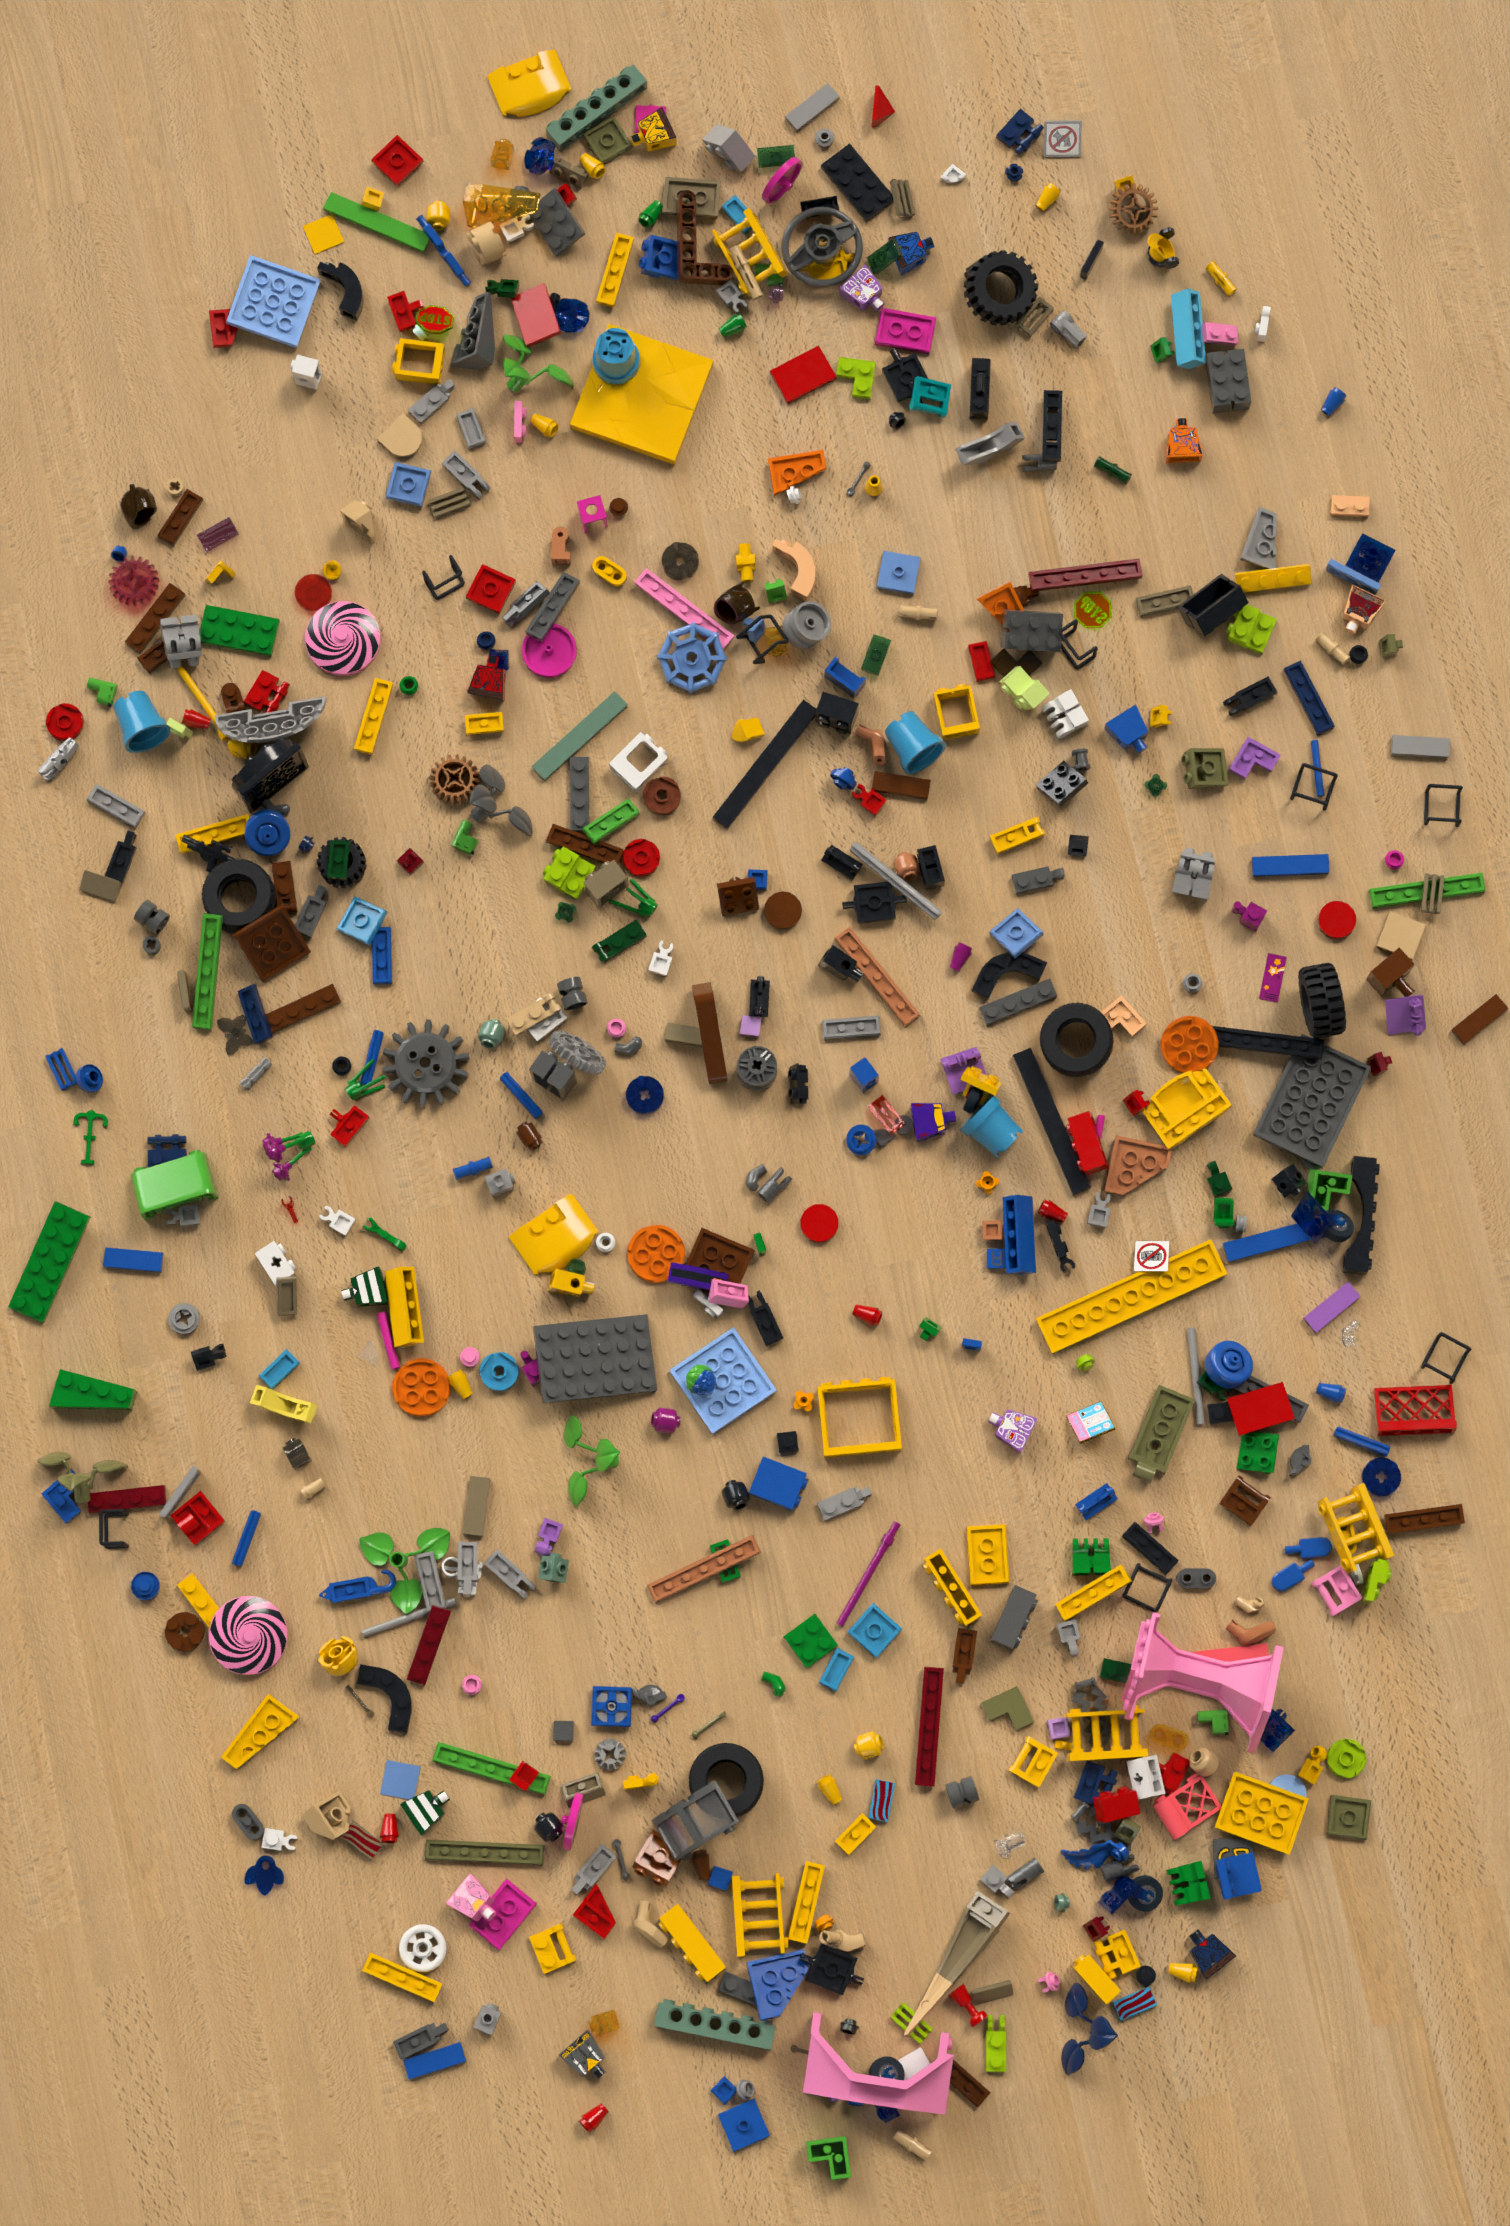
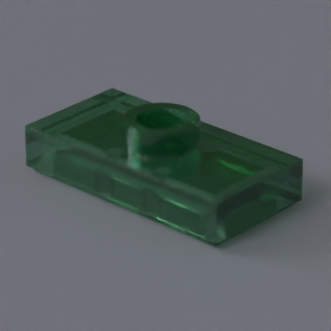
M794 145L757 148L759 168L782 166L786 161L795 157Z
M891 239L868 256L867 260L873 274H878L902 257L903 254L897 240Z
M873 634L861 667L862 671L879 676L891 644L890 639Z

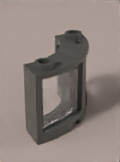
M716 1781L709 1783L688 1796L687 1799L689 1801L685 1802L683 1799L670 1807L666 1812H662L651 1820L675 1862L679 1859H682V1861L687 1860L693 1856L691 1852L723 1832L726 1835L736 1829L734 1825L739 1820Z

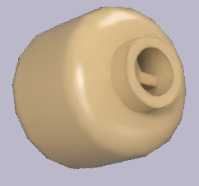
M1201 1747L1192 1752L1189 1764L1195 1772L1207 1777L1217 1770L1219 1760L1213 1752Z

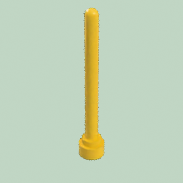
M184 667L177 668L179 675L216 725L215 715L217 714ZM219 729L217 730L218 736L223 742L230 739Z

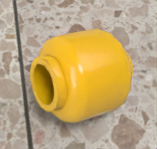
M434 201L427 208L426 221L435 230H442L449 226L451 218L450 207L443 201Z
M231 738L227 745L232 756L242 759L254 756L257 750V743L236 741Z
M873 1731L859 1735L856 1739V1744H854L855 1753L865 1760L880 1756L884 1749L881 1735H877Z

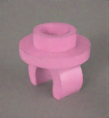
M1150 1513L1145 1517L1144 1522L1147 1524L1149 1533H1152V1527L1155 1525L1158 1526L1160 1532L1163 1531L1162 1522L1164 1517L1162 1515Z
M1051 1971L1038 1980V1982L1045 1981L1047 1983V1988L1043 1989V1992L1057 1991L1059 1989L1060 1979L1057 1974Z

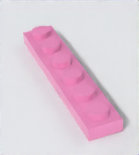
M647 568L634 582L636 586L687 625L691 624V622H696L699 626L712 632H717L723 650L734 639L733 634Z

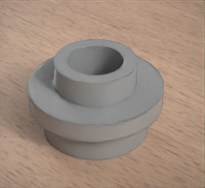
M829 129L819 130L815 136L816 143L821 147L830 146L834 141L833 133ZM823 135H827V136H828L827 139H822L821 137H822Z
M1188 974L1183 980V986L1190 993L1198 992L1202 987V979L1197 974ZM1190 981H1195V982H1196V986H1194V987L1190 986V985H1189V982H1190Z
M744 2079L738 2082L736 2091L742 2100H748L754 2095L755 2089L751 2081Z

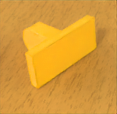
M1055 1740L1054 1748L1072 1751L1073 1743Z

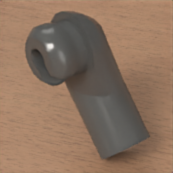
M268 798L261 804L265 809L275 810L283 816L290 812L289 805H274Z
M634 1037L626 1045L616 1043L615 1052L633 1055L641 1049L642 1039Z
M763 1164L751 1170L747 1175L746 1187L750 1191L758 1189V1177L767 1173Z

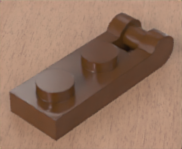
M291 861L272 863L277 907L282 904L287 912H298ZM290 900V904L284 905L283 901Z

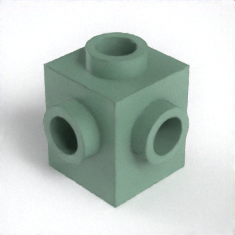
M550 1553V1556H542L538 1579L566 1583L569 1560L563 1559L561 1554Z

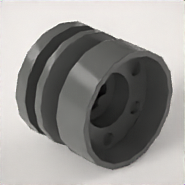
M752 1046L740 1054L737 1061V1072L741 1084L752 1091H763L775 1082L777 1077V1061L769 1049L762 1046ZM754 1064H761V1070L754 1069Z

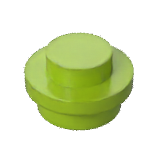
M1090 1354L1079 1357L1076 1360L1077 1369L1083 1371L1091 1369L1095 1362L1094 1357H1091Z

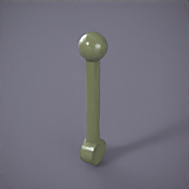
M722 1712L698 1731H693L692 1737L698 1738L700 1733L726 1716V1712Z

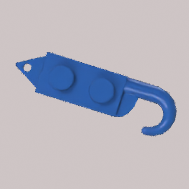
M382 1570V1574H387L390 1577V1583L379 1587L376 1581L368 1576L329 1583V1586L319 1596L332 1601V1603L384 1594L393 1590L396 1585V1577L391 1571Z

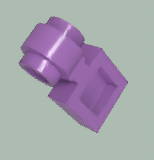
M547 1518L544 1519L538 1537L544 1540L542 1542L538 1541L534 1551L538 1553V1556H550L553 1546L549 1542L557 1543L563 1524Z

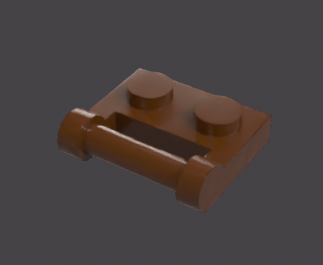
M1238 1475L1219 1504L1252 1526L1271 1497L1267 1494H1262L1245 1482L1243 1477ZM1239 1486L1260 1501V1504L1257 1506L1236 1491L1237 1487Z

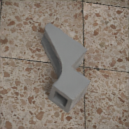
M1017 422L1006 423L989 435L960 445L955 450L958 453L959 460L964 465L984 464L999 451L1011 450L1024 440L1025 436Z

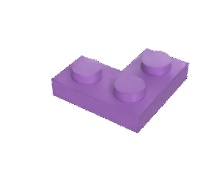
M1247 737L1229 771L1246 779L1254 764L1272 772L1281 755Z

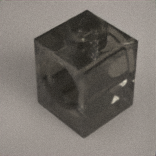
M293 1438L285 1443L286 1446L283 1447V1450L294 1470L312 1461L300 1439L296 1440Z

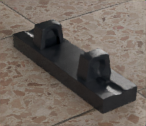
M1044 390L1042 462H1061L1062 391Z

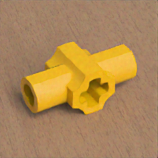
M742 543L738 545L739 555H736L737 572L741 573V581H744V583L753 582V571H756L755 554H751L750 543Z

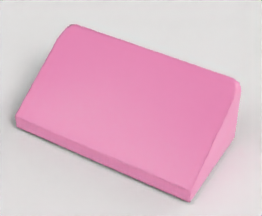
M713 1279L709 1302L744 1308L749 1303L748 1285Z

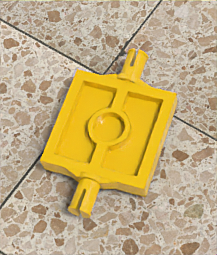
M841 245L840 253L833 261L820 265L813 262L799 271L807 270L810 278L831 279L847 270V262L853 261L855 253L846 255Z

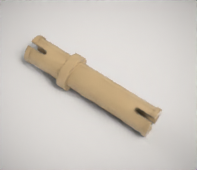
M736 245L730 248L729 252L736 264L735 268L739 270L752 299L757 300L761 298L764 294L740 246Z

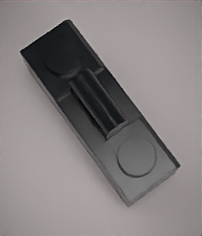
M972 358L969 419L988 420L991 359Z

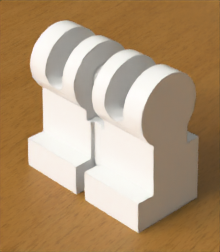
M1071 689L1041 708L1043 713L1054 711L1046 718L1048 721L1057 719L1051 725L1052 729L1063 727L1056 732L1058 738H1063L1071 732L1089 725V719L1082 707L1079 706V702ZM1062 714L1065 715L1064 718L1058 719Z

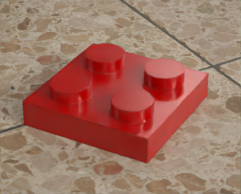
M398 135L371 159V162L397 187L424 162L423 158Z
M482 564L466 595V599L500 614L516 583V579Z

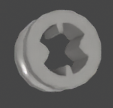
M1236 1215L1235 1232L1241 1230L1245 1233L1247 1215L1243 1217Z

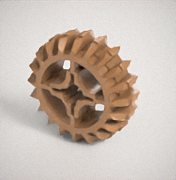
M1132 183L1131 187L1125 184L1124 190L1122 188L1117 189L1120 195L1112 194L1116 200H1109V203L1114 204L1113 207H1108L1109 211H1113L1109 218L1115 217L1116 219L1112 224L1116 225L1119 223L1117 229L1121 230L1124 227V233H1128L1129 229L1131 234H1135L1136 229L1138 233H1142V227L1145 230L1149 229L1147 222L1152 225L1154 224V221L1150 218H1157V215L1153 214V210H1158V207H1153V204L1157 203V199L1151 200L1154 193L1147 195L1149 188L1146 187L1142 191V184H1139L1137 189L1135 183ZM1136 193L1143 197V199L1146 202V206H1142L1138 203ZM1130 194L1128 203L1120 206L1123 198ZM1133 204L1137 208H1141L1135 211L1125 210V208L1133 207ZM1120 212L1128 214L1130 224L1122 219ZM1146 212L1145 217L1136 224L1139 213Z
M458 754L455 755V759L448 755L449 760L445 761V758L442 757V764L439 762L435 763L438 769H431V772L435 775L429 776V779L432 780L429 784L430 787H433V794H437L438 800L443 798V802L446 804L450 799L451 805H454L455 800H457L458 804L461 805V799L464 798L468 802L467 796L471 797L472 790L476 785L480 784V780L476 779L480 777V773L475 772L477 766H472V760L466 762V756L459 760ZM450 767H461L455 771L448 769ZM466 771L470 774L468 786L462 781ZM442 773L447 778L443 788L439 784ZM451 777L455 779L458 778L459 782H452ZM455 788L461 790L458 793H450Z

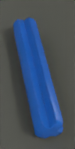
M379 1030L373 1031L365 1065L371 1059L374 1060V1063L362 1074L361 1084L363 1085L371 1082L384 1036V1033Z
M508 1072L501 1075L500 1080L529 1113L535 1119H538L543 1114V1111Z
M1341 1427L1335 1429L1334 1437L1383 1456L1389 1454L1390 1446Z
M251 1510L232 1560V1564L241 1567L243 1565L261 1516L260 1512Z

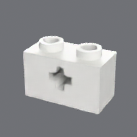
M297 355L296 360H292L290 366L295 383L317 390L322 376L319 360Z
M273 1241L257 1251L255 1255L276 1286V1277L297 1276L294 1272L297 1268L291 1259L287 1261L284 1254L287 1252L281 1243L277 1245ZM276 1259L280 1261V1267L275 1265L274 1261Z
M1157 1755L1127 1761L1132 1790H1136L1138 1800L1165 1794Z

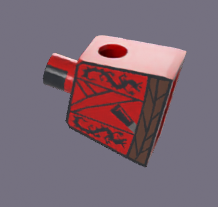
M488 655L486 666L477 665L467 692L468 694L505 700L506 670L497 668L499 657Z

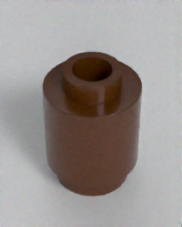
M525 1121L517 1127V1136L530 1151L543 1143L541 1135L532 1122L528 1124Z

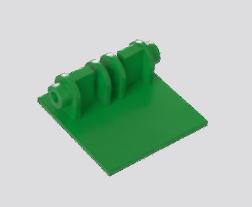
M1251 1432L1242 1435L1237 1469L1259 1471L1265 1474L1274 1473L1279 1434Z

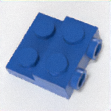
M650 235L646 240L644 239L641 245L644 256L639 261V268H642L641 274L655 278L662 276L678 281L677 241L655 235Z

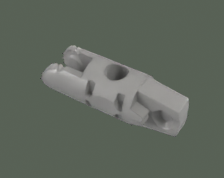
M69 737L41 765L38 773L46 781L53 779L72 758L79 744Z

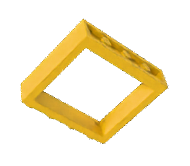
M880 1377L879 1381H871V1378L860 1379L859 1383L845 1380L840 1381L839 1385L827 1382L821 1383V1386H818L824 1458L902 1451L895 1379ZM882 1388L890 1389L894 1442L829 1448L824 1394Z

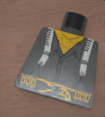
M586 2030L559 2054L564 2061L582 2076L590 2071L598 2080L606 2073L599 2064L605 2056L589 2030Z

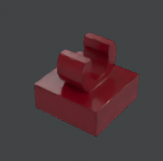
M409 848L397 860V863L411 875L424 861Z
M1382 1052L1375 1053L1367 1058L1373 1077L1387 1071V1066L1393 1063L1391 1057H1383Z
M1097 1916L1083 1925L1093 1942L1108 1934L1107 1931L1110 1929V1926L1104 1927L1101 1922L1104 1916L1099 1918Z

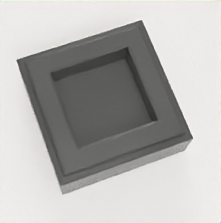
M554 1721L553 1741H573L574 1721Z

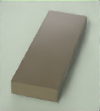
M1191 585L1137 597L1136 603L1140 617L1178 609L1177 607L1193 595Z
M470 1476L464 1535L483 1537L490 1478Z

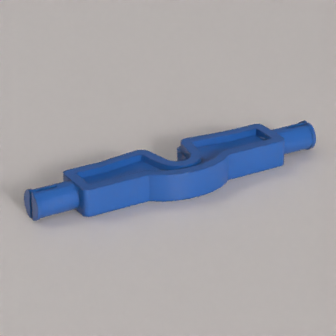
M423 215L418 216L416 220L440 256L464 286H468L471 281L467 278L464 270L452 253L446 250L443 241Z

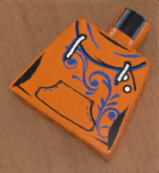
M1186 418L1177 419V428L1169 430L1166 463L1200 462L1203 453L1196 427H1188Z

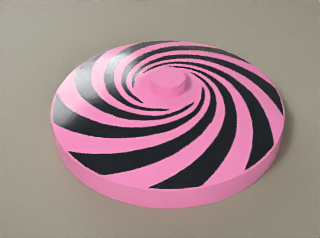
M339 601L322 607L313 615L306 629L305 643L310 658L320 669L332 675L348 676L361 672L374 661L380 649L381 634L376 619L366 608L353 602Z
M255 1596L237 1597L222 1605L213 1616L208 1633L209 1645L214 1657L226 1669L244 1675L261 1673L271 1668L280 1659L287 1644L286 1622L281 1612L269 1601Z

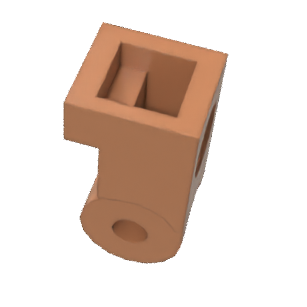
M561 526L555 528L552 532L551 561L555 565H571V554L566 552V545L569 543L568 531Z

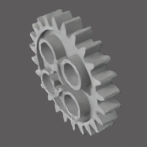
M557 1030L553 1032L548 1040L555 1053L560 1054V1058H564L567 1063L570 1062L573 1067L579 1070L583 1069L586 1073L589 1071L591 1074L595 1073L598 1075L599 1073L601 1074L606 1066V1060L603 1059L604 1056L600 1055V1052L596 1051L595 1047L590 1046L589 1042H585L575 1034L572 1036L569 1032L565 1033L563 1030L561 1032Z

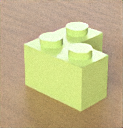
M1021 666L1013 668L999 682L1004 693L1008 696L1011 695L1014 698V704L1023 710L1034 709L1050 694L1038 679L1032 680Z

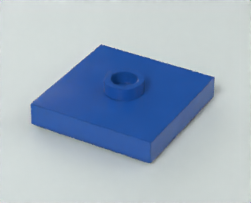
M755 2098L718 2114L733 2152L770 2136Z

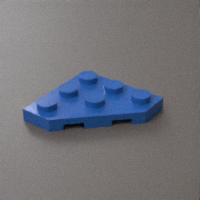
M804 1949L746 1963L760 2021L780 2017L809 1970L807 1963L799 1961L800 1957L807 1960V1958L801 1956L802 1953L805 1954Z

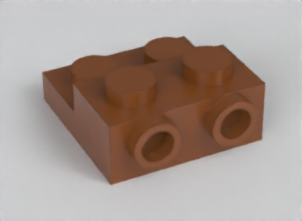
M652 1830L632 1867L639 1876L645 1877L647 1875L651 1877L652 1882L657 1886H667L681 1859L675 1862L659 1833Z

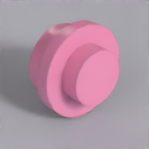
M613 1019L608 1023L607 1031L610 1036L619 1038L625 1034L626 1025L621 1019Z
M472 1347L465 1348L460 1354L461 1362L468 1367L475 1366L480 1358L478 1351Z
M469 1675L464 1678L462 1687L467 1694L474 1695L481 1690L482 1682L478 1676Z

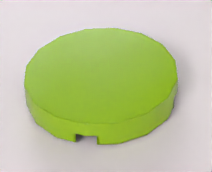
M1341 1739L1334 1742L1329 1748L1327 1764L1335 1775L1342 1778H1352L1359 1775L1364 1769L1366 1753L1357 1741Z

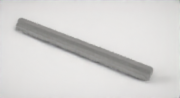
M855 842L850 847V851L931 918L934 920L939 918L942 913L940 909L859 843Z

